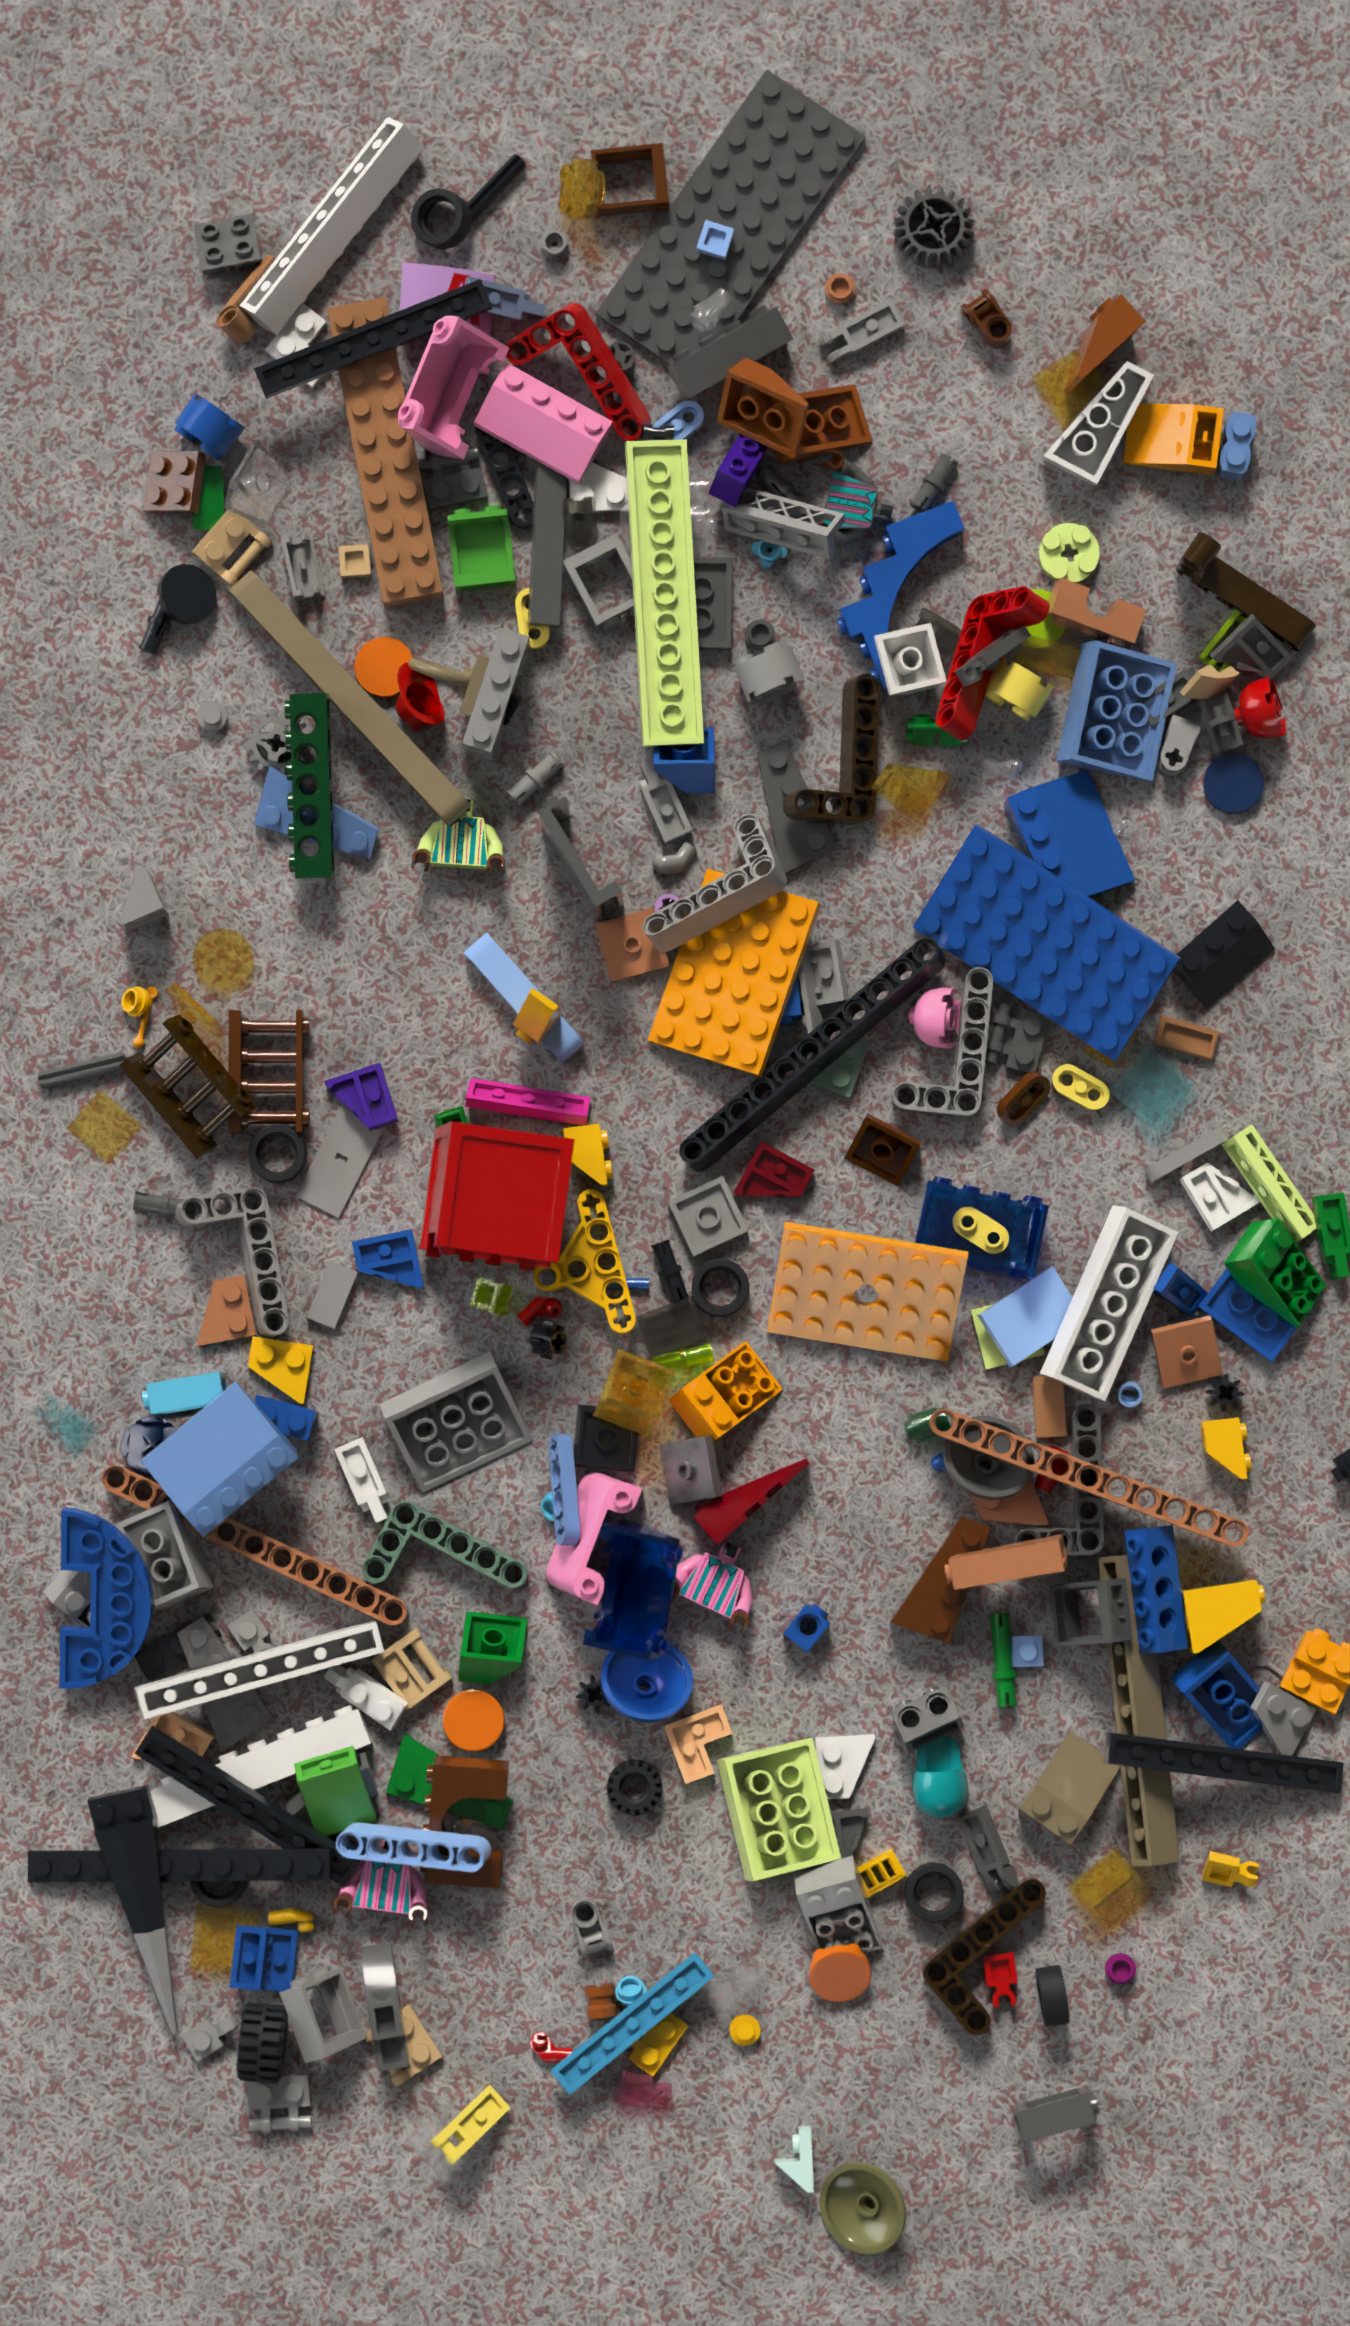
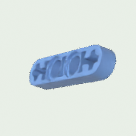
M553 1433L549 1441V1464L556 1542L558 1545L575 1546L580 1536L573 1441L570 1434Z

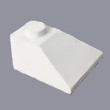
M931 623L874 636L889 696L907 695L929 690L946 682Z

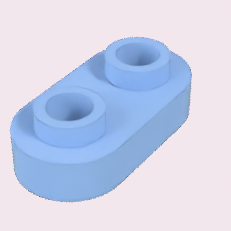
M683 401L654 423L653 428H665V425H674V440L687 439L702 426L704 421L703 409L694 401ZM686 413H691L695 419L687 423L683 420V416Z

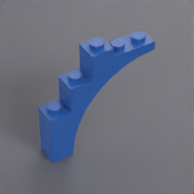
M954 500L886 526V535L882 537L886 552L888 554L893 552L894 556L863 567V577L859 578V582L864 594L870 593L871 597L839 610L840 618H837L836 622L841 635L847 634L849 641L862 638V641L858 643L864 660L870 658L873 669L869 673L877 678L883 693L888 692L874 636L888 633L890 615L896 597L907 577L918 564L939 546L964 533L965 528Z

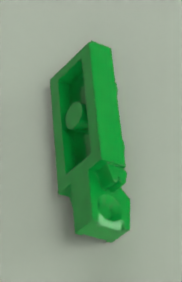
M1342 1192L1311 1197L1324 1265L1329 1264L1332 1280L1349 1277L1347 1262L1350 1261V1224L1345 1194Z

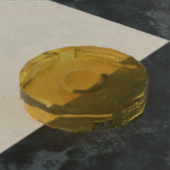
M224 928L211 931L202 936L194 948L192 957L195 971L201 981L212 988L222 990L235 988L244 982L251 973L254 962L252 948L245 937L234 930Z

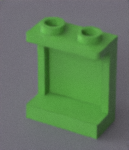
M499 505L484 507L481 512L471 513V509H458L453 511V515H448L447 521L456 592L516 586L508 510L501 509Z
M354 1745L294 1763L297 1783L315 1830L325 1836L334 1835L345 1830L352 1823H370L377 1820L374 1803L369 1796Z

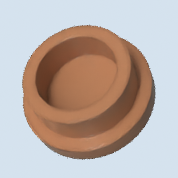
M835 274L827 280L825 294L831 302L845 304L853 298L855 284L848 275Z

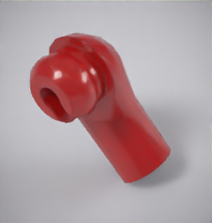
M538 1296L517 1317L528 1327L537 1316L559 1317L562 1314L563 1307L561 1302L554 1297Z
M536 2032L530 2041L532 2050L544 2063H559L572 2053V2047H555L544 2032Z

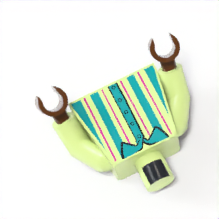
M469 799L467 801L471 804V807L450 826H447L441 819L440 821L433 822L421 838L417 851L412 855L411 868L414 869L416 863L425 864V872L429 870L431 863V866L488 870L489 876H492L491 871L494 868H501L502 874H506L503 845L494 828L489 824H485L484 818L473 817L474 801Z

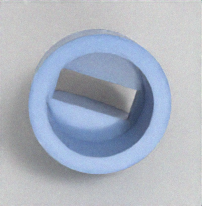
M1132 1381L1124 1382L1118 1388L1117 1395L1122 1405L1134 1407L1141 1402L1142 1390L1137 1383ZM1122 1390L1137 1391V1396L1122 1394Z

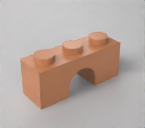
M1064 578L1055 581L1048 601L1050 610L1046 616L1051 619L1053 625L1061 628L1072 626L1080 629L1079 634L1092 639H1096V636L1107 639V644L1121 648L1135 644L1146 609L1117 599L1110 603L1105 617H1097L1087 607V597L1090 588Z

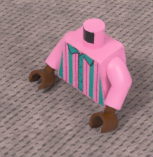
M724 1541L717 1557L706 1552L704 1555L694 1554L677 1565L669 1579L663 1583L658 1591L660 1595L663 1590H669L672 1593L669 1602H673L678 1594L730 1618L728 1625L730 1631L734 1623H739L743 1626L741 1634L746 1632L752 1604L751 1585L749 1578L744 1575L745 1570L734 1566L741 1548Z
M382 1840V1848L389 1849L387 1841ZM368 1860L361 1861L346 1884L341 1887L339 1897L335 1899L332 1910L333 1914H335L337 1907L344 1906L347 1909L345 1918L350 1916L352 1907L409 1914V1921L412 1927L414 1926L413 1920L416 1917H423L424 1926H427V1889L419 1871L412 1868L411 1865Z

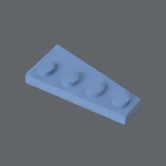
M272 765L269 766L254 825L288 835V825L293 823V811H288L287 795L292 793V781H288L287 776ZM302 783V791L306 795L314 793V791L308 789ZM333 803L334 849L371 859L380 828L348 809H343ZM308 808L303 812L302 819L306 825L312 826L317 822L318 814L313 808ZM312 838L307 840L317 843V841Z

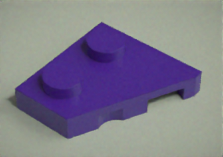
M381 1063L324 1081L326 1087L370 1131L399 1122Z

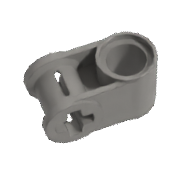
M1172 714L1157 761L1159 770L1166 776H1175L1182 771L1201 728L1199 723ZM1171 754L1176 755L1177 762L1174 766L1169 765L1168 758Z
M586 1896L576 1899L572 1904L571 1917L584 1960L588 1959L590 1954L605 1949L609 1951L614 1950L607 1926L603 1922L596 1901ZM584 1904L591 1906L594 1910L593 1916L586 1920L579 1918L576 1914L577 1908Z

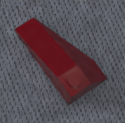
M805 1458L723 1493L722 1496L715 1497L712 1501L709 1498L703 1499L693 1508L697 1512L693 1518L718 1545L804 1469L809 1462Z

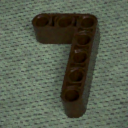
M1198 532L1176 567L1177 573L1181 576L1185 574L1191 578L1190 582L1205 592L1209 590L1217 595L1215 598L1229 608L1233 609L1235 607L1241 611L1240 615L1244 618H1248L1253 614L1274 638L1282 643L1286 641L1292 645V650L1299 652L1315 629L1316 624L1307 616L1219 559L1217 555L1222 548L1221 545L1209 535Z
M867 673L850 678L843 686L839 792L803 789L790 793L785 797L782 805L785 815L790 819L856 825L866 822L874 816L876 810L880 686L877 678ZM858 683H861L864 687V696L858 691ZM857 713H860L863 717V726L857 721ZM856 743L862 747V756L856 751ZM856 773L861 777V786L855 781ZM798 798L804 802V811H801L798 807ZM827 800L831 803L833 808L831 814L826 809ZM855 803L860 807V816H857L854 812Z
M1027 1877L1021 1880L1018 1886L1005 1893L923 1964L922 1975L928 1985L970 2034L982 2035L990 2028L991 2018L984 2006L957 1974L1045 1900L1046 1889L1036 1878ZM1028 1884H1036L1039 1887L1037 1898L1034 1900L1025 1899L1023 1896L1024 1887ZM1004 1904H1013L1015 1906V1916L1010 1920H1004L999 1916V1910ZM980 1924H989L992 1927V1934L986 1940H980L976 1937L975 1931ZM957 1944H965L969 1951L966 1958L962 1960L953 1958L952 1948ZM933 1964H941L945 1968L944 1976L939 1980H933L928 1976V1969ZM953 1988H961L965 1992L963 2001L958 2004L951 2003L948 2000V1993ZM973 2012H981L985 2017L984 2023L978 2028L968 2025V2017Z

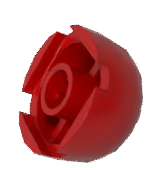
M1270 676L1249 683L1239 696V708L1234 709L1238 725H1245L1248 733L1256 738L1271 739L1287 735L1286 719H1279L1282 717L1281 709L1283 707L1274 681L1270 680Z

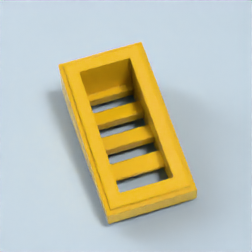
M892 1848L858 1866L859 1873L865 1871L873 1884V1887L868 1889L863 1881L867 1897L907 1876ZM888 1860L895 1873L894 1875H888L882 1861ZM875 1865L884 1878L880 1883L871 1870V1867Z

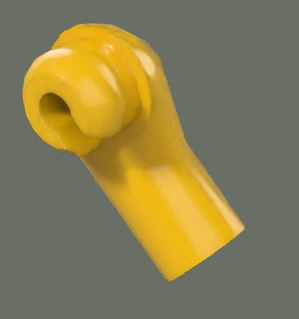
M295 1908L272 1910L268 1913V1921L271 1926L298 1923L297 1928L300 1933L314 1930L313 1920L315 1918L310 1912Z

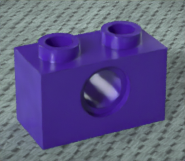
M739 434L718 468L708 494L736 507L758 471L768 446Z

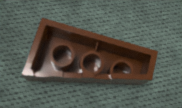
M959 1517L889 1622L949 1644L969 1587L954 1590L953 1582H947L945 1565L949 1564L948 1559L953 1555L983 1550L991 1527L965 1517Z

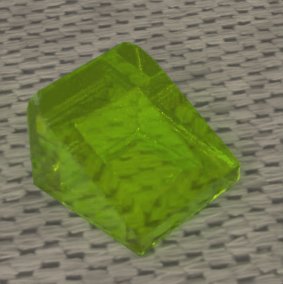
M478 1277L469 1306L504 1316L513 1287Z

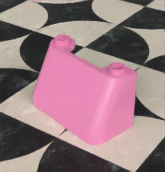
M445 316L439 319L433 326L432 335L404 403L399 409V425L423 448L431 453L464 460L469 445L460 439V435L464 436L466 431L458 426L478 374H489L490 368L487 366L494 360L504 362L509 348L460 317Z
M598 1472L587 1473L582 1477L577 1488L580 1522L579 1540L575 1546H563L556 1543L546 1571L547 1580L553 1587L599 1605L604 1593V1580L596 1570L586 1565L607 1510L618 1513L631 1511L638 1503L642 1488Z

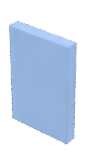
M1052 1266L977 1316L1009 1367H1013L1055 1339L1073 1297Z

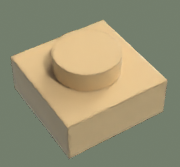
M369 544L338 546L341 579L372 576Z

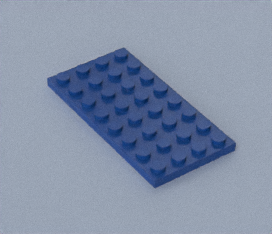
M979 824L973 827L913 926L914 929L926 937L932 938L938 945L971 967L986 968L993 976L994 982L1113 1061L1119 1058L1181 959L1180 956Z

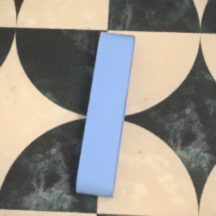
M487 933L463 952L474 963L486 980L497 989L496 991L513 1007L517 1014L531 989L534 988L538 991ZM561 1015L541 1041L549 1051L553 1052L561 1064L585 1044Z
M359 1822L348 1825L336 1841L338 1852L343 1857L350 1859L465 1872L479 1870L491 1854L489 1842L480 1836ZM348 1835L356 1837L359 1845L356 1846L350 1843ZM381 1838L387 1841L389 1849L382 1848L378 1843V1839ZM408 1842L415 1843L419 1848V1852L412 1851L408 1846ZM438 1845L445 1846L450 1855L446 1856L440 1853ZM468 1849L476 1850L480 1855V1859L472 1858L468 1853Z

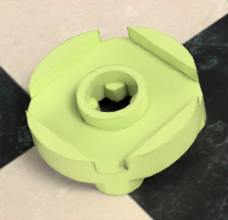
M1064 523L1053 527L1044 535L1038 555L1041 568L1053 580L1057 581L1064 578L1080 583L1086 580L1095 570L1100 550L1095 536L1086 526ZM1065 546H1070L1072 550H1077L1078 554L1074 555L1072 562H1068L1067 557H1061V553L1065 551Z

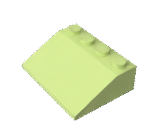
M813 1737L717 1759L745 1881H756L841 1859Z

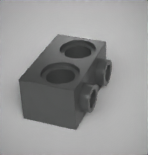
M946 1685L940 1688L938 1686L929 1688L923 1693V1696L913 1701L910 1699L898 1703L895 1709L890 1711L908 1752L965 1727ZM938 1705L947 1706V1710L943 1714L937 1715L932 1713L933 1709ZM910 1718L919 1719V1723L915 1727L908 1728L904 1726Z

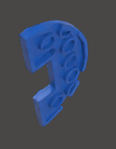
M64 1507L61 1510V1570L91 1572L90 1628L63 1626L60 1629L59 1689H74L97 1684L99 1681L115 1675L131 1661L141 1648L149 1632L153 1617L154 1598L148 1569L140 1553L128 1537L110 1522L95 1514L76 1508Z

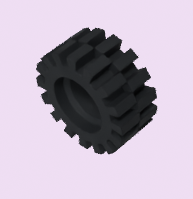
M630 1759L621 1762L612 1770L607 1781V1795L612 1805L619 1812L629 1816L643 1815L651 1811L659 1802L662 1794V1781L658 1771L651 1764L643 1760ZM632 1775L642 1777L647 1785L644 1796L635 1800L628 1798L622 1790L624 1780Z

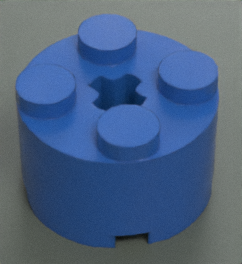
M194 393L175 421L177 426L174 430L193 444L197 439L200 440L201 444L199 447L219 461L221 456L226 457L245 427L231 419L229 415L212 403Z

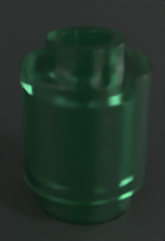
M932 1407L908 1415V1422L904 1423V1428L909 1441L915 1440L918 1445L939 1438L930 1430L929 1418L932 1413L944 1409V1407L939 1409ZM940 1414L935 1419V1426L939 1431L946 1432L951 1428L946 1414Z

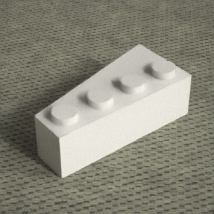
M1128 361L1125 362L1041 459L1092 486L1097 485L1154 375Z

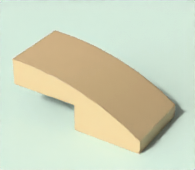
M1209 664L1197 671L1180 693L1184 697L1209 699L1223 694L1240 673L1232 666L1218 672Z

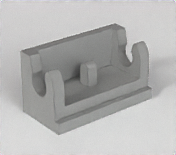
M301 534V537L292 539L290 536L282 537L281 542L295 602L325 596L313 537H309L308 534Z

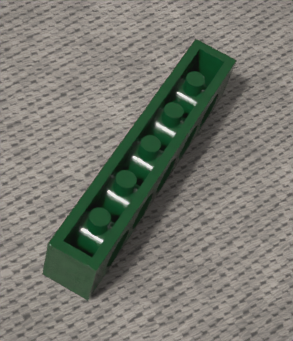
M328 693L289 694L290 701H285L284 705L285 719H290L291 731H286L285 735L286 750H291V762L286 764L287 780L292 781V793L287 795L288 811H293V823L288 825L289 842H294V854L289 855L290 873L295 872V879L335 878L330 696ZM306 716H311L315 721V728L311 733L305 734L300 729V721ZM306 747H312L316 752V759L311 764H305L301 760V752ZM308 777L313 778L317 783V789L311 795H306L301 787L304 779ZM308 808H313L318 814V820L312 826L306 825L302 819L303 812ZM311 838L316 840L319 845V850L314 856H308L303 849L304 843Z

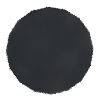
M181 564L172 567L160 578L157 586V595L159 594L161 609L170 619L179 624L188 625L202 622L213 612L217 602L216 588L212 579L204 570L194 565Z

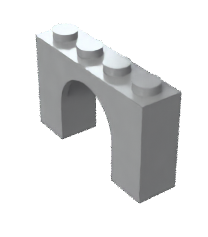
M499 628L462 742L466 755L494 763L503 737L502 727L508 703L518 676H523L531 651L529 636Z

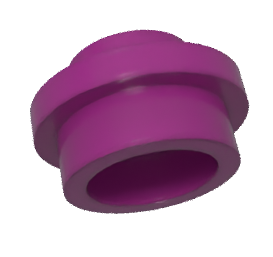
M1116 1953L1106 1961L1105 1973L1113 1983L1126 1984L1135 1976L1136 1965L1129 1955Z

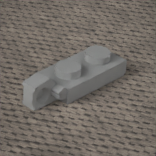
M652 759L641 763L640 767L646 778L639 781L641 791L665 845L692 834L693 830L673 784L654 770Z

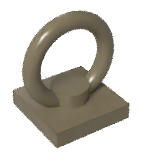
M478 654L474 669L465 667L463 672L416 657L409 659L408 666L410 669L426 676L457 685V693L465 695L459 713L471 717L490 655Z

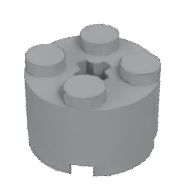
M776 642L764 647V653L755 657L752 654H748L736 660L737 667L735 671L748 704H758L757 698L764 695L767 697V700L779 697L798 688L796 682L801 684L805 682L792 647L787 645L781 646L780 642Z

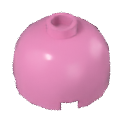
M932 988L918 998L915 1007L912 1006L910 1008V1025H914L918 1038L931 1047L951 1049L956 1043L950 1042L953 1029H955L958 1035L961 1013L960 1000H954L953 994H959L955 988Z

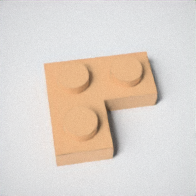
M722 1704L664 1725L685 1784L714 1774L704 1744L732 1734Z

